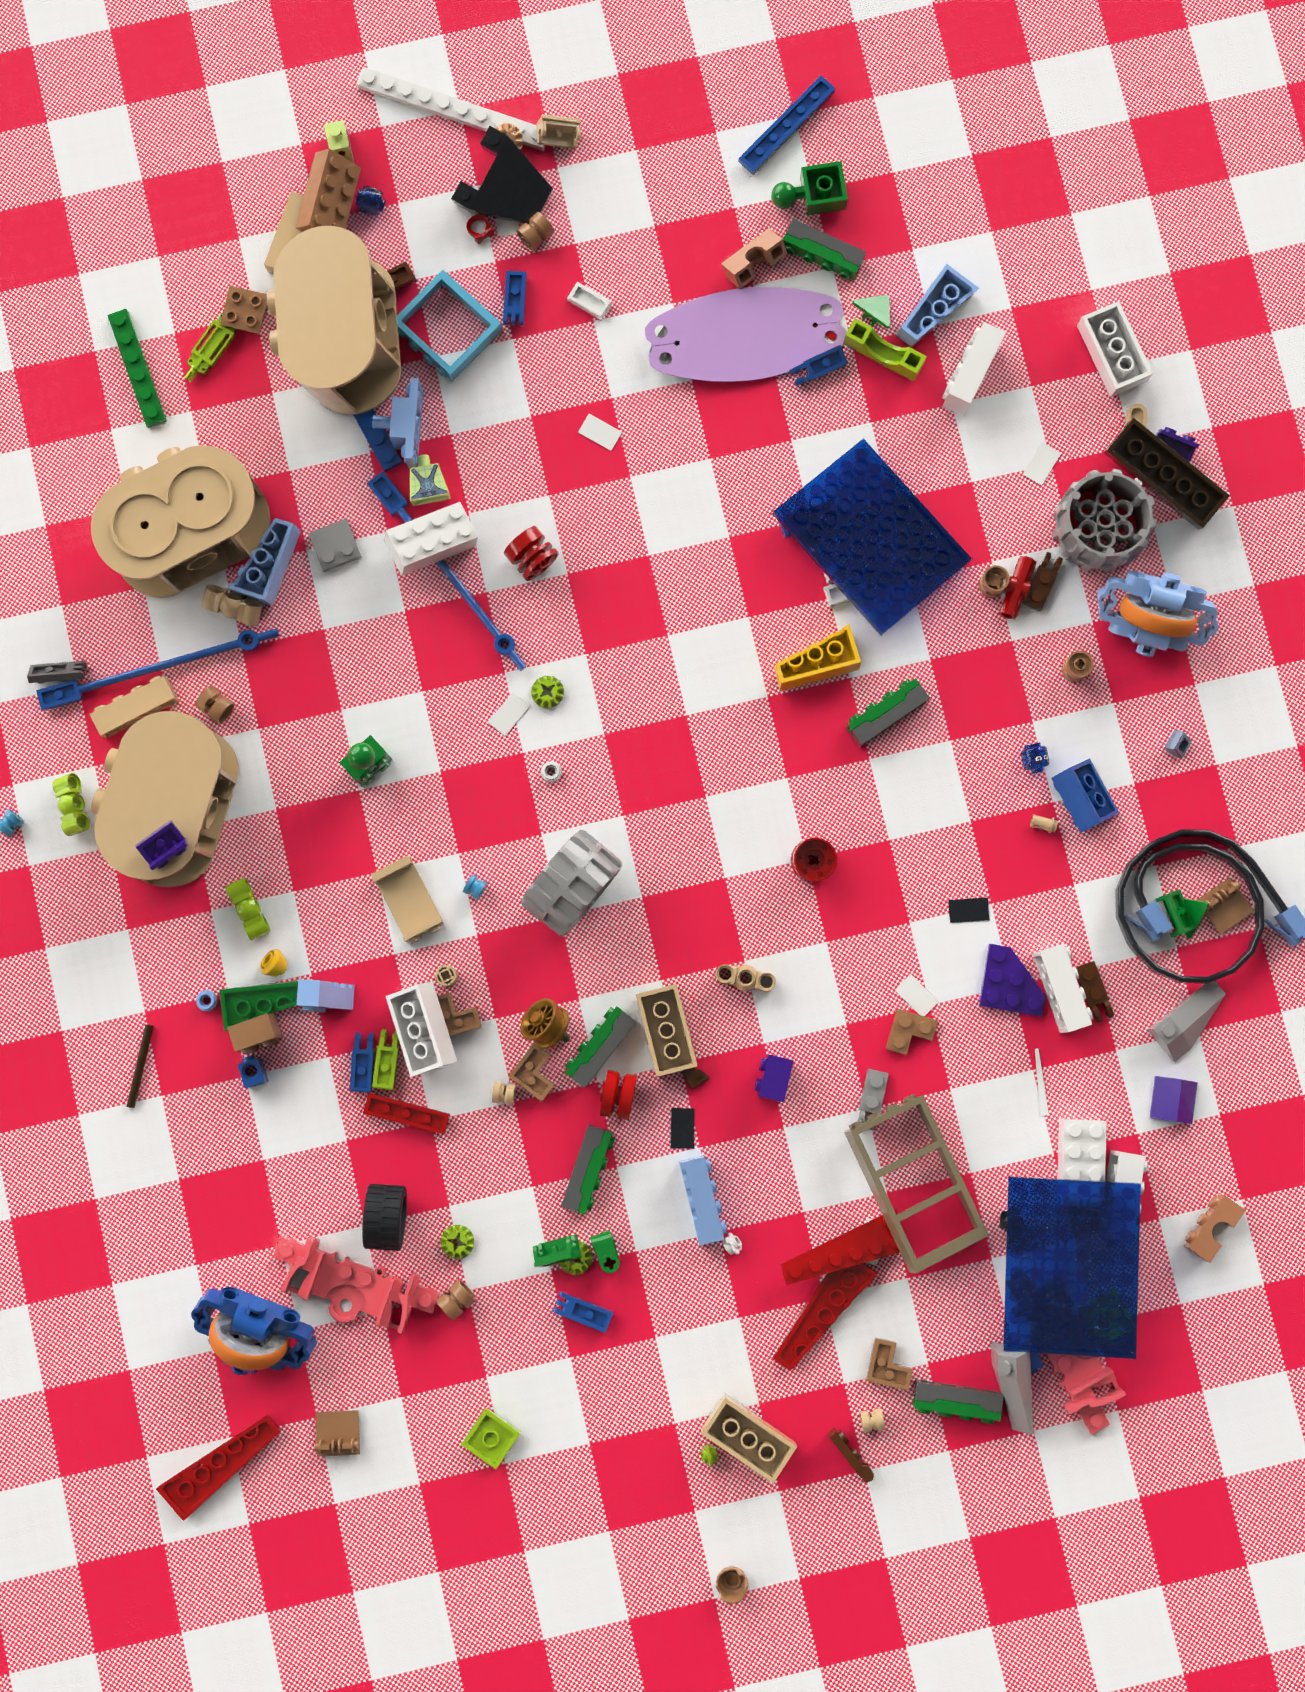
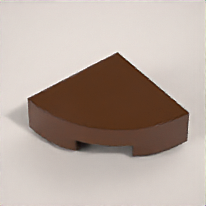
M690 1068L681 1071L692 1089L710 1079L705 1072L699 1069Z

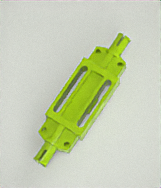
M222 313L217 320L214 319L191 351L192 355L187 361L191 369L184 376L189 382H192L197 373L206 375L209 369L215 366L235 338V333L238 329L220 325Z

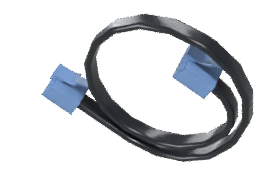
M1181 829L1155 839L1125 865L1115 890L1116 920L1127 945L1152 972L1177 983L1207 984L1235 973L1255 953L1264 930V922L1276 933L1280 934L1290 947L1296 946L1302 942L1301 939L1305 938V918L1297 906L1287 907L1256 861L1236 841L1211 830ZM1201 837L1224 845L1241 859L1251 871L1250 873L1233 855L1208 844L1173 845L1151 854L1140 865L1135 876L1134 895L1140 907V910L1135 913L1142 924L1134 921L1127 914L1124 916V888L1133 867L1150 850L1176 838ZM1177 851L1204 852L1227 862L1244 879L1254 901L1255 929L1247 950L1228 969L1208 977L1181 976L1158 966L1137 944L1126 919L1129 920L1136 928L1143 931L1151 943L1160 939L1162 934L1173 928L1155 900L1149 904L1147 903L1143 893V878L1147 868L1156 859ZM1254 877L1278 910L1279 914L1274 916L1280 927L1264 919V900Z

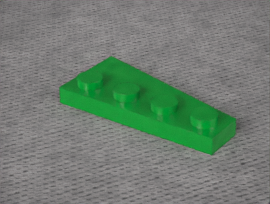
M298 981L220 989L224 1031L228 1030L227 1027L297 1005Z

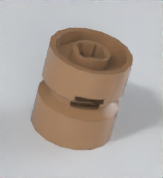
M537 212L529 219V224H523L516 230V233L524 245L531 251H534L541 245V239L547 240L555 231L547 218L540 212Z
M994 565L989 567L979 580L978 587L980 592L988 598L1000 596L1009 584V573L1001 566Z
M1084 651L1072 653L1062 664V675L1069 682L1076 683L1082 681L1093 670V659L1090 654Z
M211 685L200 694L195 706L203 713H209V717L212 720L221 724L232 713L235 703L226 696L221 697L222 693Z
M458 1279L450 1287V1293L445 1292L436 1302L445 1314L455 1321L463 1313V1308H469L477 1298Z

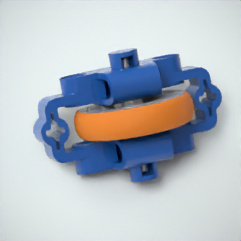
M224 1287L221 1291L213 1288L208 1289L191 1312V1317L195 1321V1330L209 1336L208 1341L214 1353L222 1360V1363L230 1365L232 1371L237 1375L255 1374L258 1370L265 1368L279 1371L288 1366L299 1369L303 1362L310 1358L317 1344L316 1338L313 1336L314 1328L309 1324L301 1322L300 1314L297 1311L235 1287ZM216 1309L219 1310L220 1312L216 1315V1317L212 1318L211 1316L214 1313V1311ZM290 1337L297 1340L293 1348L289 1347Z

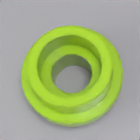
M707 1444L701 1450V1458L703 1463H707L709 1467L713 1466V1463H717L718 1458L715 1447Z

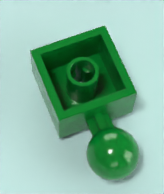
M841 161L801 167V187H794L788 182H780L774 186L771 192L773 204L781 209H787L796 200L804 199L806 216L846 210L848 202Z
M370 735L362 743L354 744L349 749L348 755L339 763L362 787L364 784L366 786L375 779L374 775L379 771H385L391 765L390 761L393 759Z

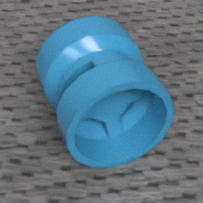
M7 809L4 812V817L0 819V831L11 838L15 833L14 829L21 827L24 820L11 809Z

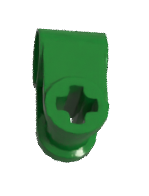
M608 1230L591 1236L590 1240L602 1270L606 1273L615 1272L619 1268L620 1259L611 1231ZM607 1257H610L611 1260L615 1259L616 1263L613 1265V1269L605 1266L604 1263L607 1262Z

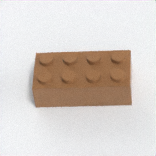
M331 149L315 152L296 229L301 232L319 226H336L346 229L361 167Z

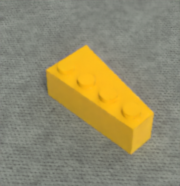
M848 624L842 630L828 635L818 643L815 642L807 649L797 652L775 664V676L780 691L859 670L861 660L850 625Z

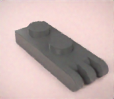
M85 661L30 665L27 679L29 683L39 684L52 681L64 682L66 680L83 679L87 663Z

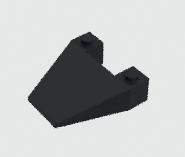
M489 126L480 145L483 150L496 156L479 190L460 181L451 200L454 204L472 214L529 224V219L537 212L541 213L553 188L506 134Z

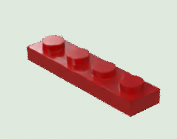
M368 1093L363 1114L440 1134L446 1133L450 1113Z

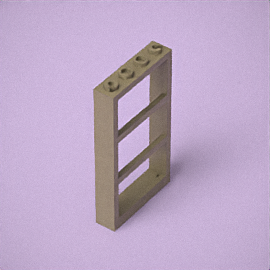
M912 1094L903 1098L904 1103L900 1105L893 1103L885 1107L886 1112L881 1114L875 1112L867 1116L868 1120L863 1123L857 1121L850 1124V1129L844 1133L909 1273H918L989 1236L924 1096ZM916 1106L933 1142L876 1171L859 1134ZM937 1149L954 1186L896 1215L879 1178ZM957 1193L974 1229L916 1258L900 1221Z

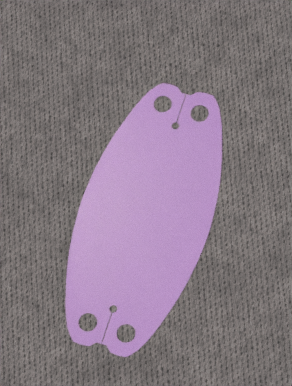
M750 287L706 295L670 309L647 324L645 336L651 343V346H653L649 354L650 365L665 374L702 381H749L790 372V369L803 364V361L838 345H841V347L844 345L846 330L840 323V317L843 315L842 304L837 299L825 294L782 287ZM823 304L832 306L833 312L830 316L821 314L820 308ZM813 323H817L818 326L814 328ZM659 325L665 326L668 330L667 335L663 338L657 337L655 334V328ZM827 331H834L837 334V340L834 343H828L825 340V333ZM675 341H679L680 344L676 346L673 343ZM664 352L669 353L672 357L671 363L668 365L661 364L659 361L660 354Z

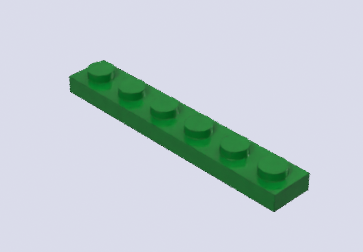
M123 309L107 315L146 426L149 428L166 422V416L128 310Z

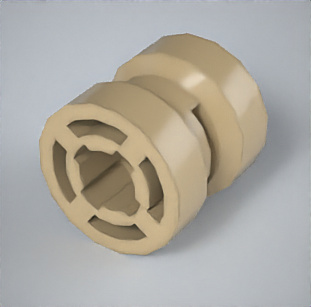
M443 965L436 971V981L442 986H453L458 980V973L455 968Z
M494 1082L492 1103L505 1102L507 1105H513L516 1084L503 1085L501 1082Z
M881 1408L874 1409L871 1413L867 1411L860 1412L864 1434L870 1433L872 1429H877L878 1431L885 1430Z

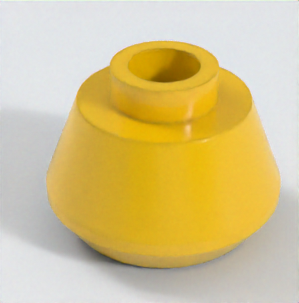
M278 949L270 950L260 964L262 974L275 977L284 974L288 967L286 958Z

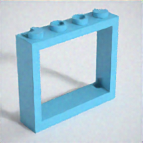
M444 270L397 315L399 337H405L409 341V346L417 352L419 350L429 365L434 364L441 376L448 377L452 381L503 331L501 322ZM441 286H444L488 327L451 366L405 325Z

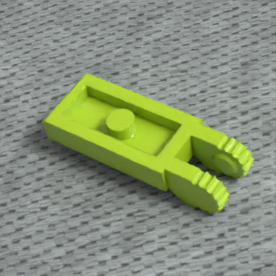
M382 1029L379 1046H377L372 1088L394 1090L399 1054V1038L395 1031L392 1047H386L387 1030Z

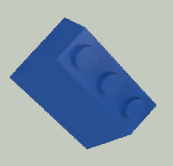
M1090 758L1051 778L1055 789L1063 799L1065 808L1069 810L1073 822L1080 833L1119 813Z

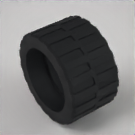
M370 1184L368 1186L362 1226V1242L365 1249L401 1250L407 1213V1189L405 1186Z

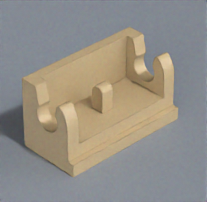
M542 114L536 123L537 144L576 149L577 140L580 141L581 119Z

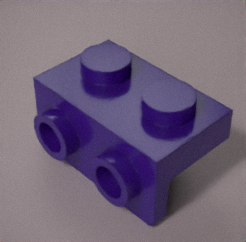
M1165 427L1164 430L1159 429L1156 436L1190 463L1195 450L1199 446V444L1195 443L1196 439L1188 435L1180 437L1176 435V430Z
M170 820L136 844L135 847L148 862L149 868L154 870L155 868L161 869L172 856L175 855L177 857L184 853L188 843L184 835Z

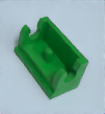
M1180 889L1155 899L1156 903L1163 901L1175 931L1170 933L1171 938L1196 928Z
M577 1234L533 1246L534 1267H547L582 1258Z

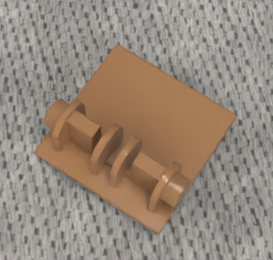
M229 285L220 325L260 334L264 313L269 310L267 294Z
M1230 877L1197 899L1209 903L1205 914L1220 935L1254 912L1239 890L1241 889L1240 884L1237 881L1233 882Z
M359 1410L316 1412L317 1443H315L314 1449L317 1452V1457L360 1454Z

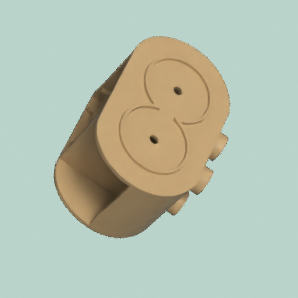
M319 226L308 229L288 242L278 256L274 267V290L268 291L267 304L271 315L276 316L277 330L270 332V346L273 354L279 356L287 373L324 407L333 412L347 415L368 412L383 404L393 394L401 376L395 285L386 269L375 261L370 260L366 245L353 232L336 226Z
M199 445L182 451L179 447L166 449L157 456L159 463L145 470L141 466H136L124 471L119 476L121 482L110 487L96 504L91 519V535L94 546L102 560L114 571L121 574L124 580L138 592L155 598H166L176 595L250 557V554L253 550H256L261 542L260 539L270 526V511L262 491L243 464L231 453L218 447Z
M173 711L153 713L138 720L127 730L121 739L118 749L111 748L105 759L104 771L109 773L110 777L106 789L99 788L96 791L91 804V812L97 814L94 830L98 849L110 866L126 876L152 885L177 887L195 881L209 868L238 780L239 764L236 754L229 743L220 735L211 731L198 719ZM172 820L187 839V849L177 857L174 855L168 859L169 862L161 869L155 868L151 870L148 862L136 849L135 845Z

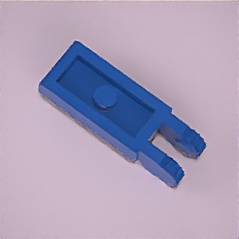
M838 345L803 361V364L789 371L790 374H795L803 368L806 369L808 375L794 381L797 386L848 364L841 345Z
M356 1033L354 1049H352L350 1092L371 1093L375 1051L373 1050L374 1033H369L367 1037V1050H360L362 1036L361 1033Z

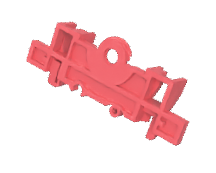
M283 1236L279 1238L273 1257L292 1264L281 1292L291 1291L306 1301L311 1298L312 1294L332 1300L328 1307L329 1313L338 1322H352L358 1318V1313L363 1311L366 1314L377 1317L376 1326L391 1327L397 1329L398 1334H402L413 1307L431 1314L434 1312L436 1300L439 1298L440 1292L418 1285L420 1279L418 1274H411L406 1291L402 1292L400 1291L403 1285V1281L400 1280L401 1278L392 1275L384 1277L386 1269L383 1266H378L373 1273L370 1267L351 1261L349 1256L345 1257L344 1262H338L336 1260L337 1252L331 1254L319 1250L320 1240L313 1236L307 1238L305 1245ZM299 1268L309 1271L310 1273L304 1279L300 1289L291 1286L293 1277ZM343 1299L350 1300L352 1303L351 1310L347 1312L342 1311L340 1302ZM393 1302L402 1304L400 1325L390 1322Z
M1024 1271L1006 1280L1008 1288L1018 1303L1011 1307L1012 1315L1018 1317L1032 1308L1035 1311L1028 1315L1026 1319L1031 1329L1038 1332L1034 1333L1031 1339L1037 1345L1043 1343L1042 1348L1053 1366L1052 1373H1063V1379L1058 1384L1064 1386L1070 1397V1400L1063 1404L1067 1414L1073 1415L1078 1412L1091 1435L1110 1425L1100 1406L1114 1402L1124 1397L1126 1393L1118 1386L1113 1370L1108 1366L1103 1368L1094 1354L1093 1349H1096L1098 1345L1092 1334L1090 1341L1087 1343H1082L1079 1340V1333L1083 1330L1089 1331L1084 1320L1076 1322L1070 1310V1307L1074 1306L1075 1302L1072 1301L1069 1293L1063 1288L1062 1279L1056 1277L1034 1289ZM1058 1287L1062 1295L1045 1307L1042 1300ZM1111 1382L1115 1389L1102 1397L1096 1398L1091 1388L1103 1386Z

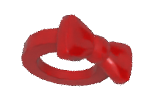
M474 215L468 220L466 228L468 233L475 238L477 244H480L487 237L494 236V230L491 228L489 219L486 216ZM481 220L486 223L484 233L479 234L471 230V226L475 221Z

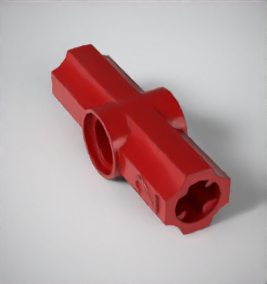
M1028 556L1019 557L1013 576L1011 575L1009 584L1005 589L1006 595L999 611L1002 617L1015 620L1018 616L1022 601L1029 591L1030 579L1037 563L1033 558Z

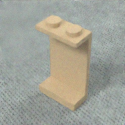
M408 855L371 874L373 881L377 884L398 924L405 942L415 943L423 938L422 934L428 931L432 934L441 929L440 925L444 922Z

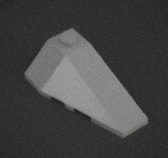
M1216 981L1203 984L1147 1030L1171 1060L1176 1062L1191 1050L1226 994Z
M992 1342V1366L1000 1391L1004 1395L1003 1401L1012 1430L1033 1434L1030 1350Z

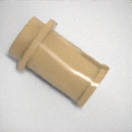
M1033 814L1030 827L1046 830L1049 834L1051 832L1055 833L1058 821L1054 820L1053 817L1048 819L1036 816L1035 814Z

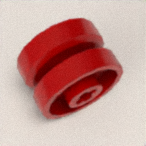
M608 1070L601 1092L600 1116L611 1117L615 1105H618V1119L629 1121L637 1075L627 1073L624 1076L622 1086H620L619 1072Z

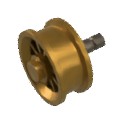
M549 998L540 999L526 1011L521 1022V1034L525 1039L533 1041L540 1049H548L560 1040L567 1043L570 1040V1036L565 1033L569 1025V1014L567 1010L557 1006L553 1000Z

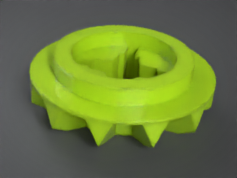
M544 675L536 679L532 685L531 695L538 706L553 708L562 701L564 688L560 680L554 676ZM542 685L546 686V688L553 687L551 693L554 698L549 695L542 696L544 693Z
M452 1225L441 1236V1248L444 1254L452 1259H462L468 1256L474 1247V1236L463 1225ZM460 1233V1241L466 1245H459L456 1251H454V1243L449 1241V1239H456Z
M579 1241L582 1257L579 1259H581L583 1264L577 1261L570 1265V1261L559 1263L566 1273L578 1275L584 1273L590 1267L592 1253L585 1243Z

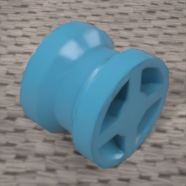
M472 875L467 881L463 893L471 894L475 900H478L484 892L487 882L477 879V876Z

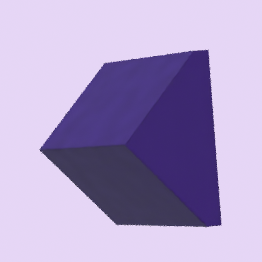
M1155 1076L1150 1118L1192 1124L1198 1082Z

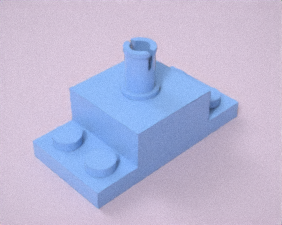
M410 378V385L406 386V397L409 398L392 397L391 417L373 415L372 418L374 420L372 421L373 429H390L389 437L393 447L401 450V456L404 457V463H407L409 470L413 467H418L417 457L419 455L423 389L419 378Z

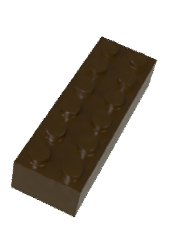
M1135 418L1129 420L1103 452L1131 476L1142 481V485L1197 529L1204 528L1230 496Z

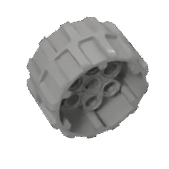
M1113 469L1111 472L1106 473L1093 470L1088 472L1083 479L1073 482L1053 513V517L1056 519V527L1052 532V537L1055 541L1059 542L1063 550L1062 557L1065 560L1071 559L1080 565V569L1088 572L1090 569L1103 570L1105 574L1112 573L1119 566L1130 564L1148 545V539L1157 525V520L1153 519L1152 511L1155 501L1152 496L1148 497L1145 490L1141 487L1142 481L1138 478L1133 480L1123 475L1121 470ZM1093 491L1095 495L1093 501L1084 500L1081 503L1078 502L1080 494ZM1114 495L1118 496L1122 500L1115 502ZM1099 498L1106 499L1108 505L1101 504ZM1081 508H1087L1090 511V515L1083 514ZM1117 508L1124 509L1126 515H1120ZM1071 509L1075 511L1076 520L1081 522L1077 529L1074 530L1070 521ZM1132 513L1136 520L1137 534L1133 532V525L1127 521ZM1099 518H1105L1108 525H1102ZM1082 528H1087L1090 531V535L1083 534ZM1118 528H1123L1126 535H1120ZM1100 538H1105L1108 541V545L1101 544ZM1091 540L1093 542V548L1095 550L1086 546L1084 543H1087ZM1126 540L1129 541L1126 551L1114 553V549L1111 548L1115 542L1123 543Z
M579 830L561 847L536 877L524 894L521 904L539 921L543 922L559 936L564 937L580 921L622 868V862L587 831Z

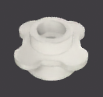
M728 1233V1236L723 1240L724 1248L730 1255L740 1254L739 1251L742 1250L740 1239L736 1235Z

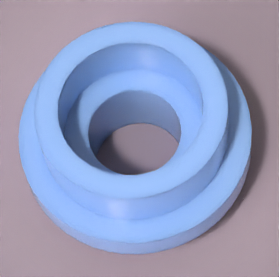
M209 990L200 992L196 998L198 1008L203 1011L213 1010L218 1002L216 994ZM206 997H209L211 999V1002L208 1005L204 1003V999Z

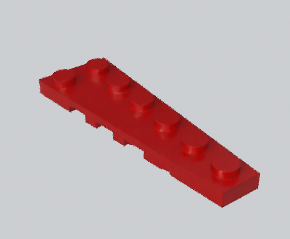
M883 1215L780 1265L786 1285L897 1254L900 1251Z
M862 1263L825 1274L772 1358L791 1371L811 1349L812 1345L821 1338L823 1333L850 1306L851 1302L869 1285L878 1273Z
M266 1415L159 1485L156 1490L184 1521L282 1430L269 1415Z

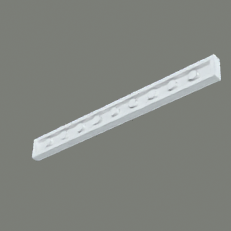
M366 67L362 68L356 83L358 89L485 132L489 126L496 129L504 123L513 124L522 133L523 145L541 151L545 150L546 145L537 144L536 125Z

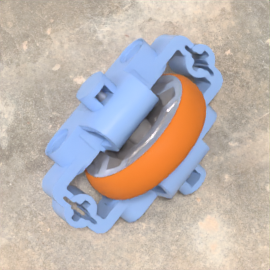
M1128 571L1126 579L1110 577L1106 585L1097 592L1099 617L1103 621L1110 622L1108 630L1114 634L1129 637L1133 643L1138 644L1136 652L1144 656L1153 657L1156 649L1166 651L1167 648L1186 651L1188 643L1204 645L1208 642L1209 637L1218 630L1216 606L1213 602L1204 600L1207 592L1201 588L1180 583L1181 578L1172 573H1163L1162 578L1136 571ZM1120 589L1128 593L1120 604V611H1110L1117 604L1115 590ZM1110 592V598H1107V600L1104 603L1103 598H1106ZM1191 610H1194V611H1200V610H1202V611H1206V612L1200 614L1199 617L1197 618L1196 615H1195V613H1194L1193 611H1191ZM1198 623L1199 631L1195 633L1194 630Z

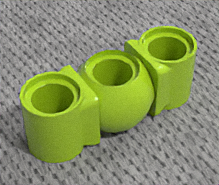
M70 773L55 779L52 786L56 793L55 797L59 798L58 810L64 815L60 817L62 831L67 836L87 831L90 827V821L87 817V812H83L85 807L84 799L79 795V793H82L80 778L76 774Z
M244 877L226 885L227 894L232 904H235V910L240 920L244 921L242 924L249 939L252 941L271 932L264 914H261V908L256 898L253 897L254 893L247 879Z

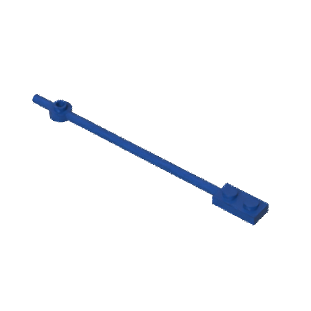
M384 471L367 482V485L392 517L398 513L405 523L413 520L404 509L408 502ZM444 559L436 562L495 638L494 647L500 655H508L520 671L525 669L526 665L514 651L515 642L512 636L500 633ZM507 642L509 644V646L506 649H503L501 647L502 643Z
M277 628L259 634L252 630H244L239 634L237 640L82 685H79L78 680H70L36 690L41 710L47 711L83 700L82 693L240 647L244 651L251 652L258 648L261 641L280 635ZM251 638L253 642L250 645H247V639Z

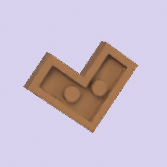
M451 992L437 996L449 1036L482 1027L477 1007L456 1012Z
M896 1009L886 1049L907 1055L912 1035L932 1041L938 1020Z
M533 1043L509 1077L542 1102L554 1087L551 1081L539 1073L551 1055Z
M875 1337L866 1381L909 1390L913 1369L892 1363L897 1343Z

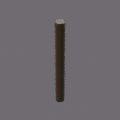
M145 1024L126 1106L129 1108H135L153 1025Z

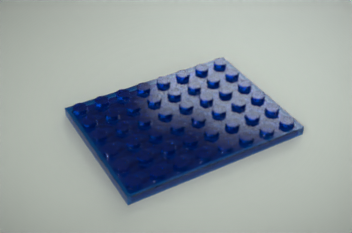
M864 438L772 513L880 636L886 633L972 560L967 552Z
M1008 1176L1003 1351L1136 1359L1140 1183Z

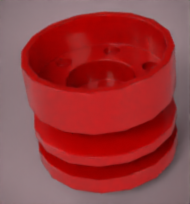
M532 526L520 533L504 550L505 557L512 565L520 563L517 570L519 573H523V578L526 581H530L544 573L559 555L555 548L551 549L552 544L550 542L542 544L545 536L536 526Z
M813 837L803 840L795 846L791 853V866L799 878L805 881L817 882L827 879L833 874L837 866L838 857L835 848L830 842L823 838ZM816 855L817 864L810 865L808 857Z

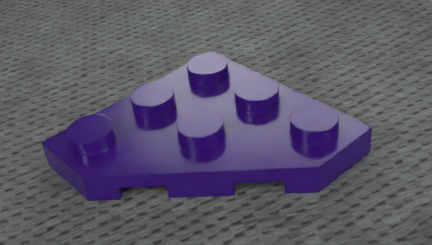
M989 944L979 1006L1042 1017L1045 994L1012 948Z

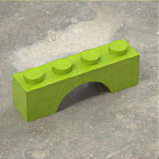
M856 318L848 329L843 342L844 345L913 382L922 369L927 357L910 347L902 348L888 343L874 331L873 327Z

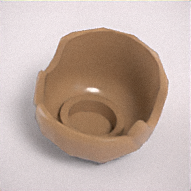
M730 1566L723 1568L718 1574L716 1589L720 1594L721 1600L729 1604L739 1603L746 1596L748 1579L745 1573L738 1567Z

